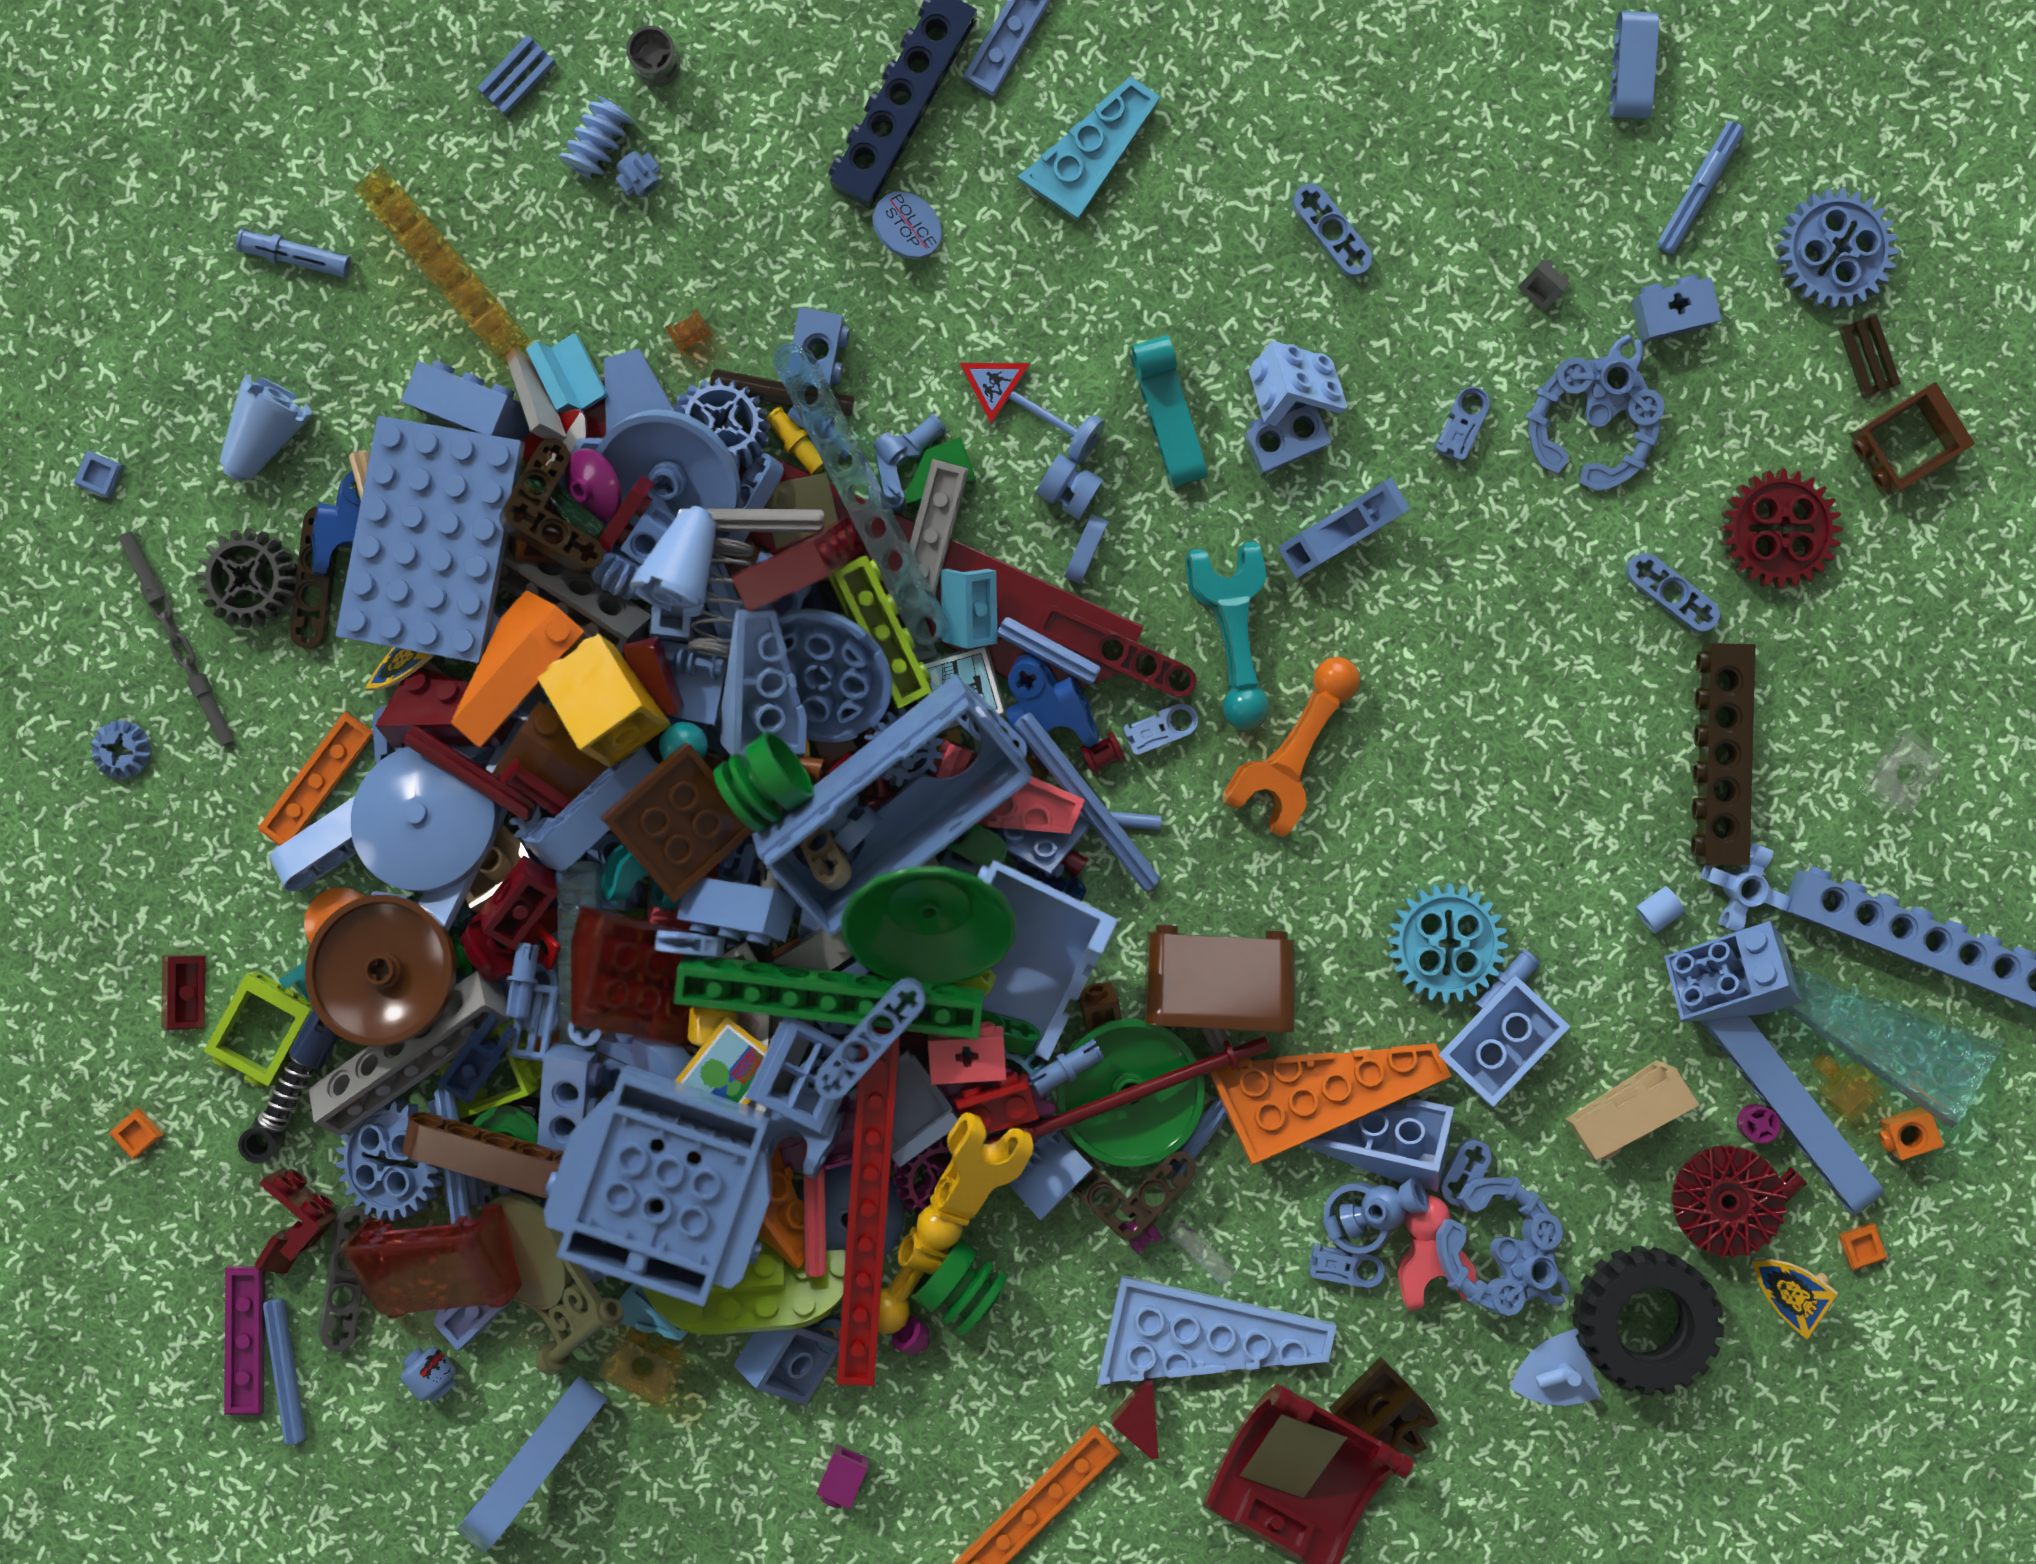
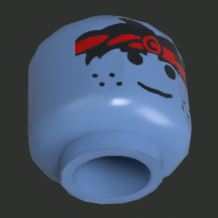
M433 1346L425 1351L417 1347L402 1361L406 1368L402 1371L400 1380L420 1402L428 1401L429 1399L433 1403L436 1402L456 1383L453 1379L456 1374V1368L438 1347Z

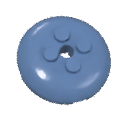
M798 609L778 615L777 619L787 649L788 662L791 672L795 676L797 692L807 716L806 739L829 743L843 742L857 738L859 733L874 727L886 712L892 695V676L889 663L875 639L852 620L826 610Z

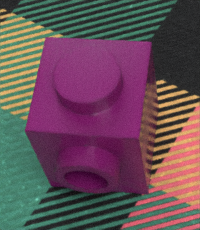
M836 1444L819 1482L816 1494L821 1496V1500L831 1507L840 1509L844 1506L850 1509L868 1469L870 1458Z

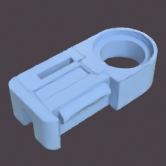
M1176 704L1158 711V718L1156 715L1131 724L1132 728L1130 729L1128 724H1126L1123 730L1132 753L1139 755L1191 734L1196 729L1198 723L1195 710L1187 704ZM1176 710H1185L1191 716V725L1185 731L1175 730L1170 723V717Z

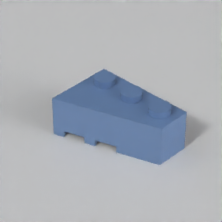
M434 360L432 366L417 361L401 402L437 419L475 433L521 441L531 433L521 403L513 399L514 391L495 383L492 389L484 387L485 380L467 372H464L461 378L453 374L454 368Z
M702 878L683 895L677 919L691 924L690 931L711 936L713 932L727 939L740 941V938H747V941L769 946L770 941L786 942L796 901L791 895L773 888Z

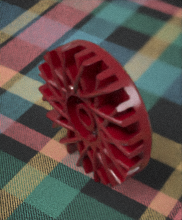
M1717 1145L1697 1152L1682 1165L1672 1186L1671 1204L1674 1217L1680 1229L1698 1248L1710 1254H1718L1720 1257L1730 1256L1735 1258L1737 1255L1743 1254L1748 1256L1752 1251L1758 1252L1761 1246L1771 1243V1238L1778 1234L1777 1230L1780 1224L1784 1223L1783 1216L1786 1214L1785 1200H1787V1197L1784 1194L1785 1188L1779 1179L1778 1173L1760 1155L1740 1146ZM1727 1194L1735 1197V1203L1731 1207H1724L1722 1205V1198Z

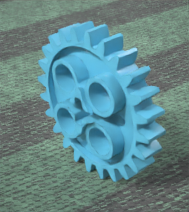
M1446 883L1444 893H1441L1436 884H1432L1430 889L1431 895L1428 896L1422 889H1418L1417 896L1419 901L1415 902L1410 898L1404 899L1409 908L1407 912L1395 910V913L1402 920L1400 923H1389V926L1397 931V936L1388 937L1386 941L1396 944L1397 949L1387 954L1388 957L1399 958L1400 960L1393 967L1395 972L1406 971L1401 980L1402 983L1408 984L1416 981L1413 986L1414 993L1419 994L1426 987V998L1429 1000H1433L1437 992H1439L1441 1001L1444 1003L1448 1002L1450 993H1453L1456 1000L1461 1002L1463 1001V990H1467L1468 993L1475 997L1477 996L1475 987L1477 983L1488 988L1490 985L1485 976L1487 974L1499 975L1493 964L1494 962L1504 963L1506 960L1498 955L1497 951L1498 949L1508 947V944L1498 941V936L1506 933L1507 930L1495 927L1494 925L1502 917L1501 914H1488L1493 906L1492 902L1487 901L1481 905L1478 904L1481 899L1480 892H1474L1468 898L1467 886L1462 885L1455 894L1452 883ZM1450 910L1451 918L1448 935L1449 938L1455 939V945L1448 947L1447 961L1449 973L1443 975L1446 949L1439 946V941L1446 939L1445 912ZM1433 913L1438 920V925L1435 931L1426 934L1421 928V921L1425 915ZM1470 915L1474 920V928L1471 933L1462 935L1458 930V922L1461 917ZM1432 950L1436 955V963L1433 968L1423 970L1419 963L1420 956L1425 951ZM1463 952H1469L1473 959L1472 966L1467 971L1461 972L1456 966L1457 957Z

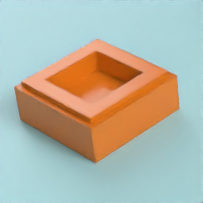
M140 1107L135 1109L109 1132L132 1160L141 1156L164 1135Z
M1871 1222L1837 1234L1851 1270L1854 1271L1887 1259L1874 1223Z

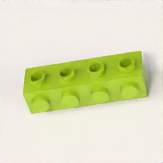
M867 556L859 557L844 564L828 576L848 618L861 626L875 639L887 658L892 676V695L889 702L891 707L901 708L931 693L932 691L928 684L931 682L929 672L922 661L918 663L912 651L915 648L914 641L906 628L902 629L896 618V615L899 614L898 608L890 594L885 595L880 584L883 578L874 560L869 561Z

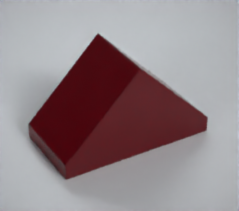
M1146 1378L1138 1383L1110 1418L1112 1426L1148 1457L1158 1459L1153 1383L1151 1378Z

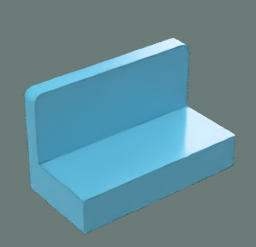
M571 334L553 347L536 341L526 348L556 411L560 413L573 409L585 411L607 397V391L578 335Z
M951 569L941 570L943 642L966 649L998 644L996 571L991 569L969 572Z

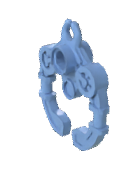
M1626 334L1613 344L1608 356L1589 361L1578 357L1566 359L1557 366L1555 373L1546 381L1543 387L1538 388L1536 392L1538 398L1531 412L1527 411L1525 418L1529 419L1528 435L1531 449L1541 467L1558 474L1569 459V455L1561 445L1548 440L1547 427L1551 421L1546 419L1545 416L1551 403L1559 404L1561 400L1560 395L1563 392L1578 394L1584 391L1586 395L1585 420L1589 425L1593 427L1605 426L1618 412L1625 410L1627 418L1635 425H1638V432L1635 431L1632 437L1638 440L1632 456L1624 454L1622 462L1613 468L1601 463L1585 464L1581 469L1579 484L1595 491L1615 487L1630 479L1640 469H1646L1648 465L1645 463L1651 448L1656 447L1659 442L1657 437L1660 418L1663 416L1665 404L1659 393L1648 389L1639 371L1644 356L1643 342L1637 339L1634 341L1635 355L1631 358H1625L1621 353L1622 347L1632 341V336ZM1612 368L1619 369L1624 376L1623 384L1618 389L1612 388L1607 382V375Z
M1502 1177L1479 1178L1464 1185L1457 1197L1458 1201L1465 1210L1478 1212L1488 1205L1493 1194L1500 1195L1503 1200L1514 1198L1520 1203L1518 1212L1527 1217L1522 1226L1523 1241L1511 1237L1495 1238L1491 1242L1490 1253L1501 1268L1502 1278L1492 1279L1488 1284L1482 1280H1477L1473 1283L1466 1277L1468 1269L1462 1265L1458 1255L1466 1242L1467 1229L1459 1222L1452 1219H1444L1436 1233V1250L1441 1269L1448 1280L1447 1286L1452 1290L1458 1289L1466 1295L1468 1303L1488 1308L1491 1312L1504 1316L1517 1314L1523 1308L1524 1302L1536 1297H1540L1551 1305H1562L1565 1302L1564 1297L1552 1296L1550 1288L1558 1282L1561 1292L1564 1295L1570 1294L1568 1282L1562 1273L1558 1271L1555 1263L1554 1248L1561 1242L1563 1235L1562 1224L1556 1216L1550 1214L1547 1207L1539 1199V1195L1534 1191L1528 1192L1520 1185L1521 1180L1517 1177H1510L1509 1179ZM1533 1266H1535L1536 1275L1534 1279L1532 1276Z

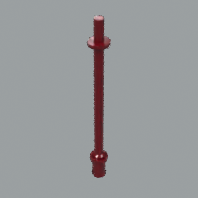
M1265 1035L1233 1048L1229 1041L1225 1040L1223 1041V1052L1038 1123L1027 1122L1014 1128L1029 1132L1032 1137L1033 1148H1035L1034 1144L1038 1142L1040 1137L1230 1065L1234 1072L1240 1071L1238 1061L1267 1051L1270 1047ZM1007 1131L994 1136H988L989 1144L999 1141Z

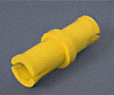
M777 407L766 417L765 420L769 421L770 429L785 444L783 449L788 454L793 453L811 475L819 474L829 464L830 460L809 439L810 434L808 431L800 429L784 412L782 407Z

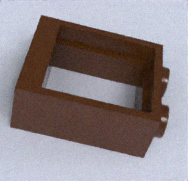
M1937 382L1919 389L1850 433L1854 440L1852 441V447L1855 453L1862 460L1866 459L1873 470L1871 477L1875 485L1880 490L1886 491L1888 495L1905 489L1975 445ZM1917 404L1943 445L1944 450L1898 478L1871 435V432Z

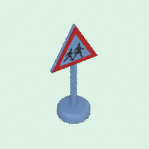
M959 363L991 425L1008 399L1073 436L1068 449V456L1072 461L1080 465L1089 456L1102 434L1105 421L1096 415H1092L1086 418L1077 429L1016 393L1014 390L1031 363Z

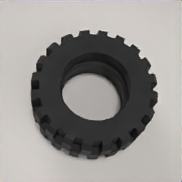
M1632 1246L1631 1252L1628 1253L1622 1249L1612 1252L1611 1256L1613 1259L1607 1263L1600 1259L1593 1265L1598 1271L1592 1278L1586 1274L1582 1279L1581 1284L1585 1289L1583 1294L1576 1293L1573 1303L1578 1307V1314H1572L1573 1326L1578 1329L1579 1334L1576 1335L1579 1346L1586 1352L1585 1356L1611 1382L1614 1381L1621 1388L1630 1392L1636 1389L1642 1395L1653 1396L1655 1390H1659L1663 1395L1675 1393L1674 1385L1680 1383L1684 1388H1687L1694 1384L1692 1376L1695 1373L1699 1372L1704 1375L1710 1367L1706 1364L1709 1356L1717 1358L1720 1347L1715 1344L1716 1337L1722 1338L1724 1335V1325L1718 1321V1317H1722L1724 1314L1721 1304L1714 1298L1717 1293L1713 1286L1704 1279V1275L1685 1260L1656 1247L1648 1250L1643 1246ZM1647 1288H1662L1669 1292L1677 1302L1679 1311L1677 1327L1671 1338L1661 1347L1649 1352H1633L1626 1348L1618 1338L1617 1318L1623 1304L1633 1294Z

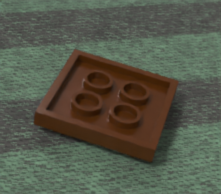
M684 742L599 817L665 895L674 903L754 832L728 806L715 782L714 772L687 742Z

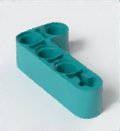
M1164 335L1132 345L1130 349L1132 366L1137 369L1135 375L1143 400L1148 404L1146 410L1154 435L1159 439L1157 445L1171 487L1175 488L1207 478L1208 473L1176 373L1177 361L1169 336Z

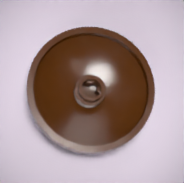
M371 895L358 898L332 913L315 934L309 947L305 964L307 994L320 1020L338 1036L350 1042L368 1046L385 1047L401 1044L419 1036L430 1028L448 1005L456 981L457 964L455 950L451 938L441 921L422 905L393 895Z

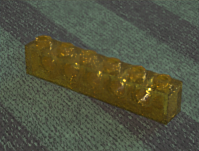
M381 164L352 188L498 360L505 365L507 363L506 355L513 348L521 351L532 342Z

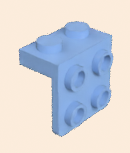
M1272 340L1259 358L1253 361L1249 369L1264 423L1277 426L1296 401L1340 414L1347 408L1334 363L1325 354H1316L1300 349L1292 344L1287 345Z

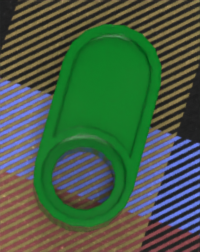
M976 823L966 831V837L962 842L950 843L946 846V848L981 867L984 865L990 868L993 860L1002 864L1007 856V846L1004 840Z

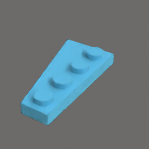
M1131 76L1128 77L1095 107V110L1085 119L1072 127L1067 135L1044 152L1041 158L1029 169H1025L1017 177V180L1078 221L1160 101V96Z

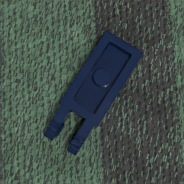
M489 1013L477 1032L473 1031L437 1083V1085L467 1104L471 1102L506 1052V1047L517 1032V1029L510 1025L508 1029L504 1030L497 1044L487 1039L485 1035L490 1033L497 1019L492 1013Z

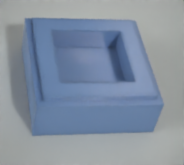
M87 450L73 484L111 499L125 465Z

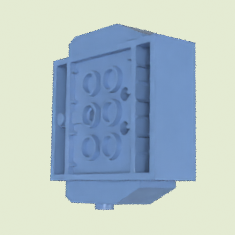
M627 1065L618 1077L614 1092L610 1091L571 1132L558 1172L551 1173L544 1194L549 1195L544 1209L546 1227L564 1233L556 1257L704 1307L713 1283L731 1289L742 1280L747 1264L755 1265L763 1243L756 1241L773 1192L769 1145L762 1143L771 1114ZM659 1138L663 1140L665 1148L662 1151L654 1150L651 1146L653 1139ZM691 1151L699 1152L702 1157L701 1162H690L688 1153ZM655 1199L661 1200L664 1204V1210L660 1212L654 1211L650 1205L651 1201Z

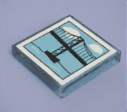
M987 646L969 648L923 662L931 677V682L928 684L932 692L955 674H958L1001 716L1007 715ZM966 714L961 715V717L965 721H967L968 716ZM955 720L937 735L964 727Z

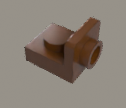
M1110 982L1094 983L1083 988L1078 1001L1082 1010L1085 1033L1105 1022L1122 1019L1119 999Z

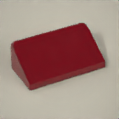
M659 636L623 645L622 648L630 668L663 714L679 713L684 702Z
M162 955V1029H205V956Z

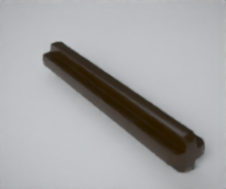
M714 369L710 379L711 386H714L715 380L719 377L724 386H729V383L735 380L736 389L739 391L748 386L750 390L749 398L759 396L760 400L791 406L800 401L812 410L843 416H851L854 407V396L835 391H826L720 369Z

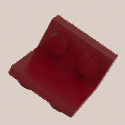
M283 1168L264 1177L259 1185L302 1221H297L284 1235L283 1238L288 1242L279 1251L292 1261L316 1244L336 1220L338 1213L333 1210L335 1205L327 1196L321 1193L315 1195L305 1186L307 1180L299 1172L293 1169L287 1171Z

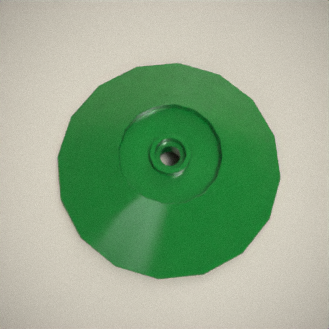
M908 867L878 876L851 896L841 915L843 942L857 962L881 977L895 981L911 978L920 983L951 985L979 977L1003 961L1016 940V914L1002 892L978 876L946 867Z

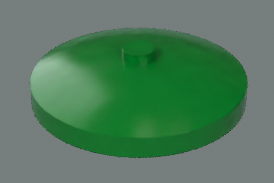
M1122 1018L1105 1022L1081 1036L1067 1054L1088 1043L1089 1040L1094 1039L1097 1044L1096 1047L1100 1048L1104 1056V1060L1077 1074V1079L1071 1083L1067 1080L1057 1086L1056 1096L1059 1113L1067 1112L1197 1062V1059L1187 1044L1173 1031L1164 1026L1146 1024L1144 1019ZM1203 1076L1066 1127L1073 1140L1084 1151L1105 1163L1123 1167L1153 1164L1177 1151L1195 1130L1204 1105L1205 1089Z

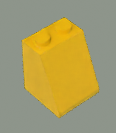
M600 634L582 641L578 645L577 650L564 659L551 663L547 671L537 677L579 750L609 768L616 765L671 725L615 645Z

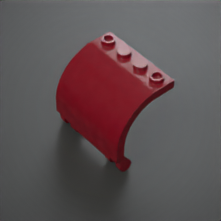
M1276 1384L1258 1400L1241 1424L1219 1464L1202 1506L1304 1564H1340L1351 1534L1369 1501L1381 1485L1392 1475L1395 1474L1405 1479L1413 1467L1414 1459L1396 1451L1387 1443L1372 1437L1322 1409L1314 1402L1298 1396L1289 1388ZM1281 1414L1299 1420L1304 1424L1307 1423L1347 1437L1304 1498L1240 1477V1474Z

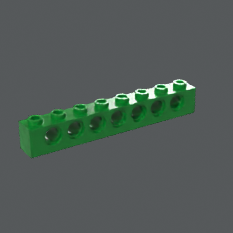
M684 954L677 968L674 1004L858 1025L898 981L881 976ZM921 983L926 993L924 1007L904 1031L979 1039L984 988ZM913 990L909 993L900 992L902 995L901 1001L894 1010L901 1019L904 1016L900 1015V1009L908 1001L913 1004L916 1003V992ZM879 1016L873 1020L872 1027L893 1029L894 1024L887 1016Z

